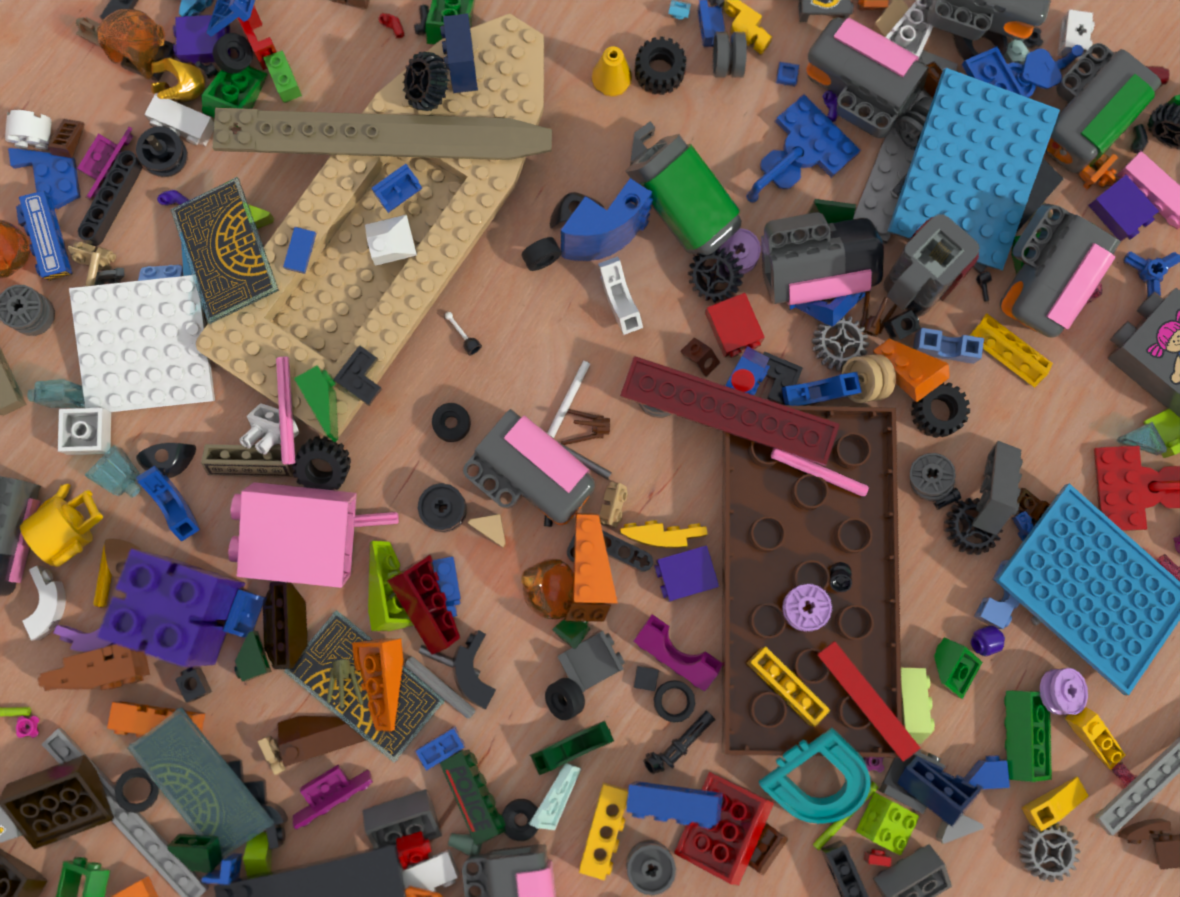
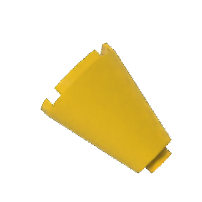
M612 46L604 51L593 68L592 82L594 87L602 92L603 95L618 96L623 94L630 86L632 72L622 50Z

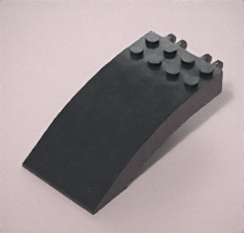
M396 844L361 850L276 871L239 877L228 885L218 884L214 886L216 897H407Z

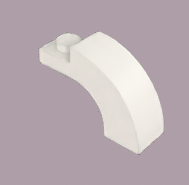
M35 566L29 569L39 592V604L35 612L22 621L30 639L41 640L49 635L60 622L65 610L66 595L62 582H52L53 575L48 568Z

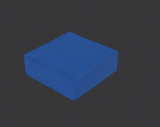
M779 62L776 83L796 86L799 65Z

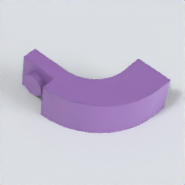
M57 625L54 630V634L60 635V640L72 643L70 649L75 651L89 652L115 645V643L97 638L100 628L92 633H85L66 625Z

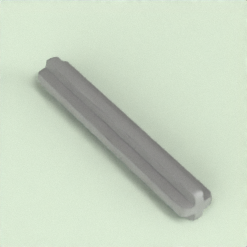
M414 657L408 658L404 665L467 719L472 717L476 711L475 708Z

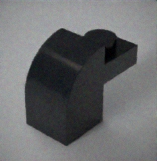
M275 803L256 804L269 821L260 827H266L269 848H279L285 840V831L283 827H280V824L288 820L287 814Z

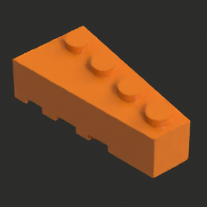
M575 513L573 601L584 603H618L599 515L597 513Z
M115 701L111 705L107 729L114 730V734L128 735L129 732L136 734V737L147 738L182 712L201 736L205 713Z

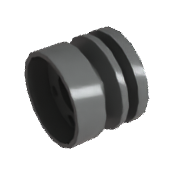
M931 97L921 98L912 106L911 111L906 112L903 117L896 121L895 126L899 137L913 151L916 150L933 100Z
M13 285L6 288L0 294V320L5 325L27 336L43 334L52 326L55 319L53 304L47 297L26 285Z

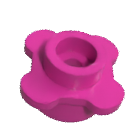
M20 716L17 719L16 735L19 738L24 736L37 737L39 734L37 730L39 718L37 716H32L31 718Z

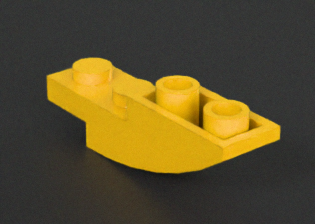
M657 520L646 521L644 526H637L636 523L624 524V528L620 529V535L629 540L659 548H686L688 546L687 539L708 535L707 527H701V523L690 524L688 529L681 530L680 526L668 527L667 531L664 532L663 523L658 524Z

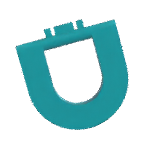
M833 728L826 731L810 744L805 740L799 742L801 748L795 745L784 753L783 758L785 761L781 757L777 758L776 763L779 766L759 780L762 789L788 813L802 821L817 824L836 822L857 811L865 802L871 783L868 768L862 756ZM817 752H821L845 776L842 788L834 795L825 798L807 795L786 776Z

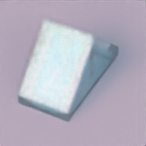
M1153 422L1142 425L1118 437L1116 441L1128 446H1140V450L1154 455L1165 453L1167 450Z

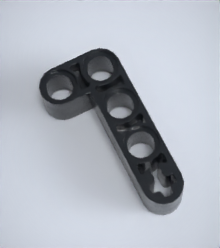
M602 530L603 537L611 541V546L606 549L609 557L639 572H646L653 566V557L648 552ZM575 534L567 549V557L571 562H574L570 551L574 548ZM627 547L630 551V556L628 558H621L618 554L619 548ZM634 551L638 553L636 555L637 558L642 559L646 557V562L649 565H645L642 568L639 566L640 562L635 559L633 563L629 562L634 555Z

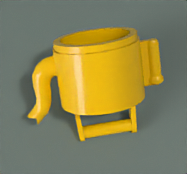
M61 484L57 493L43 502L37 509V512L25 519L20 525V531L27 544L47 564L60 567L73 556L81 553L83 547L93 540L90 529L100 522L103 516L99 513L90 490L84 491L67 503L64 499L68 495L71 485ZM83 502L91 516L87 521H85L83 515L78 510L74 509Z

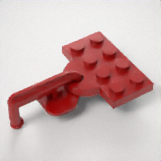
M1140 446L1094 448L1099 510L1122 531L1147 530L1145 509L1153 507L1158 503H1161L1168 509L1180 508V466L1163 467L1159 472L1149 467H1142Z

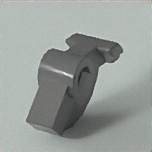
M124 268L97 272L95 285H104L105 282L111 284L120 283L121 279L125 276Z

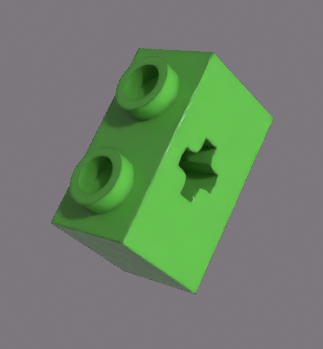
M283 50L264 57L283 103L303 96Z

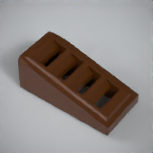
M63 119L49 142L48 149L51 154L73 158L85 125L84 122Z

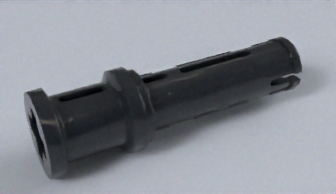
M705 710L678 740L673 739L671 741L672 744L664 753L660 752L659 756L673 769L676 761L682 755L687 754L688 747L716 719Z

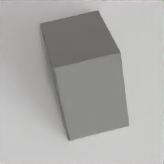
M962 815L953 827L942 820L936 834V839L945 844L981 830L984 826L982 823L965 815Z

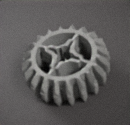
M843 316L833 327L820 323L817 326L818 330H815L813 333L817 337L812 339V343L816 344L813 347V351H819L816 358H823L822 365L828 362L829 369L836 365V370L840 371L849 359L867 354V350L864 348H867L869 343L864 340L868 338V335H862L865 327L859 329L857 327L859 321H856L854 324L851 323L852 317L845 321ZM838 328L836 336L825 338L827 331ZM846 331H848L853 336V338H850L846 334ZM838 339L842 344H844L842 347L840 346V343L837 342ZM826 347L831 348L835 355H832ZM855 348L852 356L843 358L845 349Z
M1059 822L1040 831L1030 825L1028 826L1030 833L1022 832L1026 839L1025 841L1019 840V843L1024 845V848L1018 849L1019 853L1024 854L1020 860L1026 863L1024 868L1028 871L1031 870L1032 876H1039V879L1042 881L1048 879V881L1054 882L1055 878L1063 881V874L1067 877L1070 876L1069 869L1077 870L1073 863L1074 861L1080 862L1075 857V854H1079L1081 851L1074 847L1079 842L1072 839L1074 834L1070 831L1067 832L1068 828L1066 826H1060ZM1055 833L1058 838L1048 841L1043 836ZM1036 843H1037L1038 849H1037V851L1035 852V846H1036ZM1047 846L1051 847V856L1047 854ZM1048 861H1051L1056 866L1051 868H1042L1040 864H1042L1043 862L1047 863Z

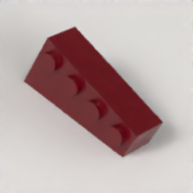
M428 555L414 562L387 581L430 654L433 655L450 647L460 639V635L451 611L447 610L445 593L440 591L437 583L439 577L437 572H433L431 566L433 560L431 555Z

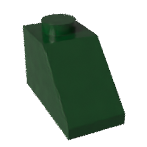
M564 618L552 630L569 646L576 649L591 629L587 625L589 621H565Z
M258 631L248 633L235 659V674L238 679L241 678L242 682L272 672Z
M178 834L167 845L168 851L190 871L211 873L222 861L218 836Z

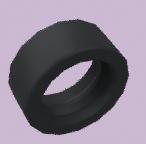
M676 680L661 684L656 690L653 699L654 708L658 715L666 721L673 723L682 722L689 718L696 704L695 695L691 688L685 683ZM669 689H680L687 697L686 708L679 714H670L662 706L663 694Z
M139 767L124 772L115 785L116 801L127 812L138 813L150 808L157 800L159 793V784L154 773ZM141 777L149 782L151 788L150 795L141 803H130L123 796L124 785L132 778Z

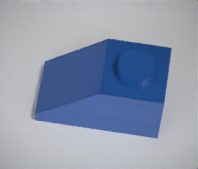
M988 755L986 760H978L963 778V781L973 786L978 784L983 789L1010 788L1007 761L999 759V755Z

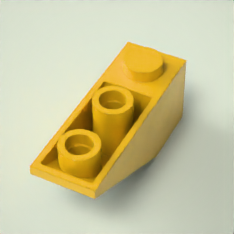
M1084 707L1080 713L1068 714L1065 717L1072 730L1108 769H1113L1126 756L1099 715L1094 711Z
M1078 776L1022 806L1021 809L1030 825L1042 831L1063 819L1088 798L1089 795Z

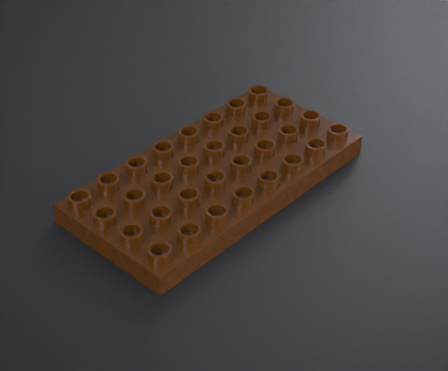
M784 405L840 424L827 465H818L865 484L869 487L866 496L857 495L831 484L821 477L808 474L771 458L773 448L723 432L722 753L725 755L783 756L784 753L795 745L801 748L799 742L802 740L810 744L826 731L833 728L862 757L900 758L817 655L835 640L902 724L896 408ZM838 562L848 564L852 570V586L846 592H837L830 586V568ZM811 584L820 587L829 596L832 605L831 616L827 623L817 630L806 632L796 630L788 624L784 617L782 609L784 598L789 591L797 586ZM805 602V606L802 607L803 611H808L809 614V609H811V605H806ZM761 647H767L830 709L816 726H809L781 696L746 664ZM817 752V753H816L815 755H813V756H824V755H823L821 752Z

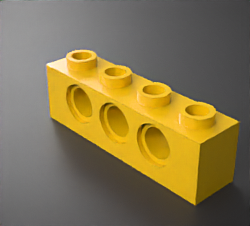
M761 647L746 663L809 726H816L830 711L767 647Z
M603 782L579 866V873L605 880L606 874H611L613 862L610 859L612 852L616 853L620 840L616 839L618 830L623 831L626 818L622 816L624 809L627 808L628 789ZM609 804H615L618 806V811L614 815H609L606 812V807ZM603 826H609L612 829V833L610 836L604 837L600 834V829ZM597 848H603L606 851V855L601 859L596 858L593 854Z

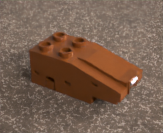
M115 644L62 658L63 668L40 673V677L37 679L39 687H43L45 691L56 689L88 690L96 688L106 690L121 687L122 684L144 681L143 676L150 675L146 654H144L145 651H135Z

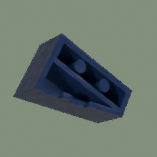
M469 15L443 16L444 25L440 26L442 39H446V41H442L443 54H447V57H444V63L447 64L446 70L450 71L453 93L478 91Z
M916 756L905 768L897 782L951 827L955 825L973 804L983 789L978 784L973 786L963 781V777L959 775L954 777L944 772L942 767L919 756Z

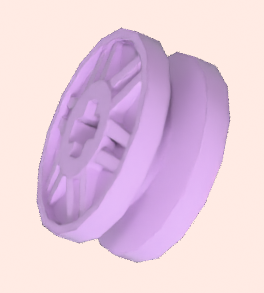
M742 228L719 247L720 251L726 247V254L733 251V259L740 258L736 264L737 266L743 265L739 272L744 274L756 266L761 253L760 242L756 235ZM738 249L742 251L739 255L735 253ZM725 264L724 268L726 272L730 273L728 267Z
M805 584L797 586L788 592L784 598L782 609L789 625L796 630L806 632L817 630L827 623L831 616L832 605L829 596L823 589L816 585ZM805 602L806 605H811V609H809V614L808 611H803L802 607L805 606Z
M1051 669L1041 679L1040 696L1044 706L1053 714H1078L1087 704L1088 688L1085 679L1075 669Z

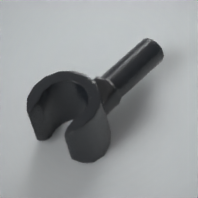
M199 61L196 62V66L201 68L208 78L218 74L213 63L204 65Z
M989 271L976 277V282L982 289L984 302L989 301L986 284L992 281Z

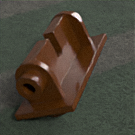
M568 599L563 604L564 609L568 611L565 621L604 622L611 604L574 602L573 599Z

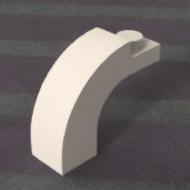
M618 256L598 263L601 281L608 302L623 335L643 328L639 310L629 293Z

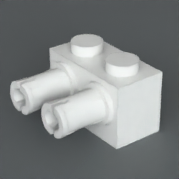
M260 403L247 415L251 429L239 441L242 446L250 449L258 439L262 438L255 444V448L261 454H266L276 443L281 444L279 409ZM293 417V432L295 438L299 434V430Z

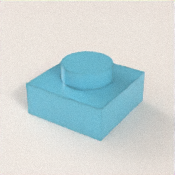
M671 0L668 14L677 19L688 18L691 4Z

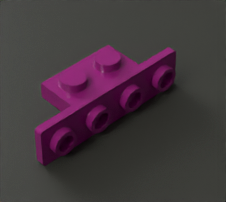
M128 127L118 145L98 133L77 167V170L96 180L86 196L88 200H90L91 196L96 197L101 188L99 183L102 178L106 179L111 170L109 168L113 161H116L121 153L119 150L123 144L128 146L134 135L130 134L132 131L131 127Z
M336 765L300 787V793L309 805L292 816L293 827L298 829L301 826H307L314 818L328 813L337 804L346 802L358 791L367 789L373 782L369 769L349 780L340 766Z

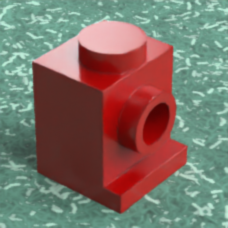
M422 831L396 839L398 857L404 870L408 869L410 864L429 859V853L432 852L430 840H425Z

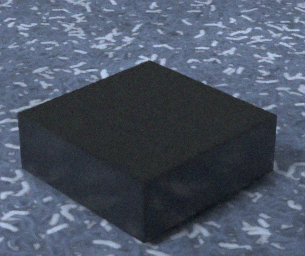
M637 666L634 688L655 691L659 670Z

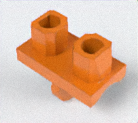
M1104 153L1094 163L1099 168L1097 171L1089 165L1078 174L1086 182L1083 187L1088 190L1098 179L1101 180L1098 183L1099 186H1112L1116 182V177L1114 176L1116 170L1111 169L1108 171L1107 169L1118 157L1115 154L1109 157Z

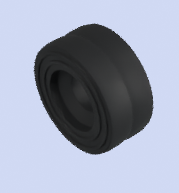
M228 33L220 37L214 44L213 58L221 70L236 74L242 72L250 65L253 58V50L246 38L236 33ZM228 49H235L238 53V58H231L228 55Z
M553 237L540 239L529 245L522 252V258L530 271L543 269L554 263L561 256V250Z
M443 404L435 410L432 416L433 430L444 441L457 442L463 439L470 430V417L465 408L459 404ZM447 418H456L457 425L454 428H448L445 425Z
M570 678L557 680L550 684L545 691V701L548 709L560 720H570L581 713L585 707V697L582 689Z
M516 799L507 804L501 815L505 821L504 827L506 832L504 833L515 841H526L532 838L539 830V828L530 825L538 807L527 799ZM522 813L526 815L527 823L524 826H518L515 823L514 819L517 814Z

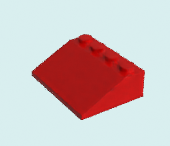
M709 772L702 790L723 793L720 821L716 825H712V828L699 827L698 822H690L689 825H686L674 854L731 885L739 886L774 802Z

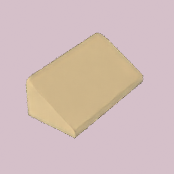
M893 0L876 21L872 30L886 37L909 10L903 0Z

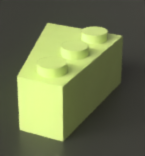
M901 668L902 725L914 740L921 744L932 734L935 727L934 719L930 715V710L932 709V698L928 695L930 677L926 676V668Z

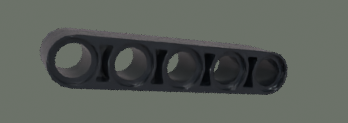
M123 151L118 155L78 228L79 237L89 245L98 246L103 242L142 171V163L131 151ZM133 160V163L127 166L128 162ZM124 178L121 183L117 184L119 179ZM114 196L111 201L107 202L109 197ZM104 213L103 217L98 220V216ZM94 231V234L88 238V234Z

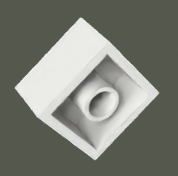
M104 408L59 409L58 452L66 455L110 454V411Z

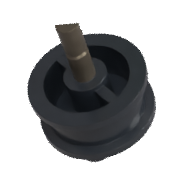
M158 126L146 130L139 137L136 144V154L139 161L155 176H173L179 173L187 162L188 152L185 144L173 130L167 127Z

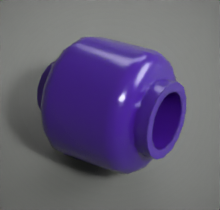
M989 625L974 631L971 638V646L976 653L987 657L1003 650L1005 637L998 628Z

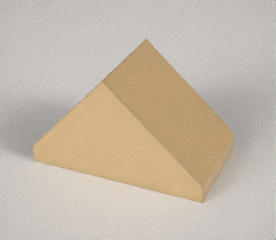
M500 514L469 520L468 524L502 548L506 547Z

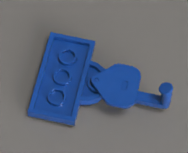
M1075 45L1070 53L1055 62L1047 50L1037 49L1026 55L1024 65L1019 63L1007 64L998 47H995L965 60L961 65L970 77L1029 98L1033 95L1036 86L1049 89L1059 84L1062 79L1060 70L1066 68L1077 57L1081 56L1084 53V49L1081 45Z
M804 94L776 118L775 122L788 134L784 142V151L772 150L762 159L760 167L765 174L753 184L751 190L747 193V200L752 203L756 202L759 198V192L771 181L781 189H790L800 180L801 168H809L816 164L832 178L855 158L861 150Z

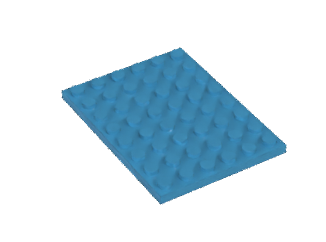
M948 68L943 69L887 232L911 239L913 234L926 220L943 214L952 219L976 240L979 245L977 263L997 270H1003L1060 109Z
M1070 483L1063 486L995 579L1001 587L1123 695H1130L1180 621V581Z

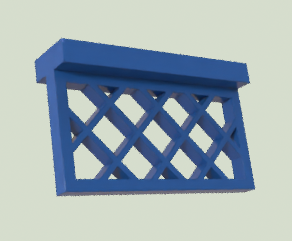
M217 0L206 33L212 37L238 17L244 22L248 20L251 16L255 0Z

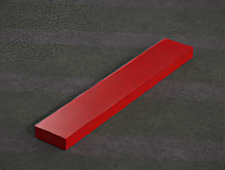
M835 640L817 654L903 762L921 749Z

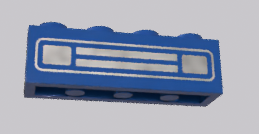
M43 190L20 196L21 204L18 207L26 221L24 229L31 239L30 250L37 260L35 268L38 275L48 281L72 275L73 272L51 195Z

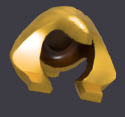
M165 58L152 63V73L169 71L178 79V84L170 87L167 82L151 83V91L153 94L158 93L157 97L159 99L185 102L194 100L203 93L205 78L194 63H183L171 58Z

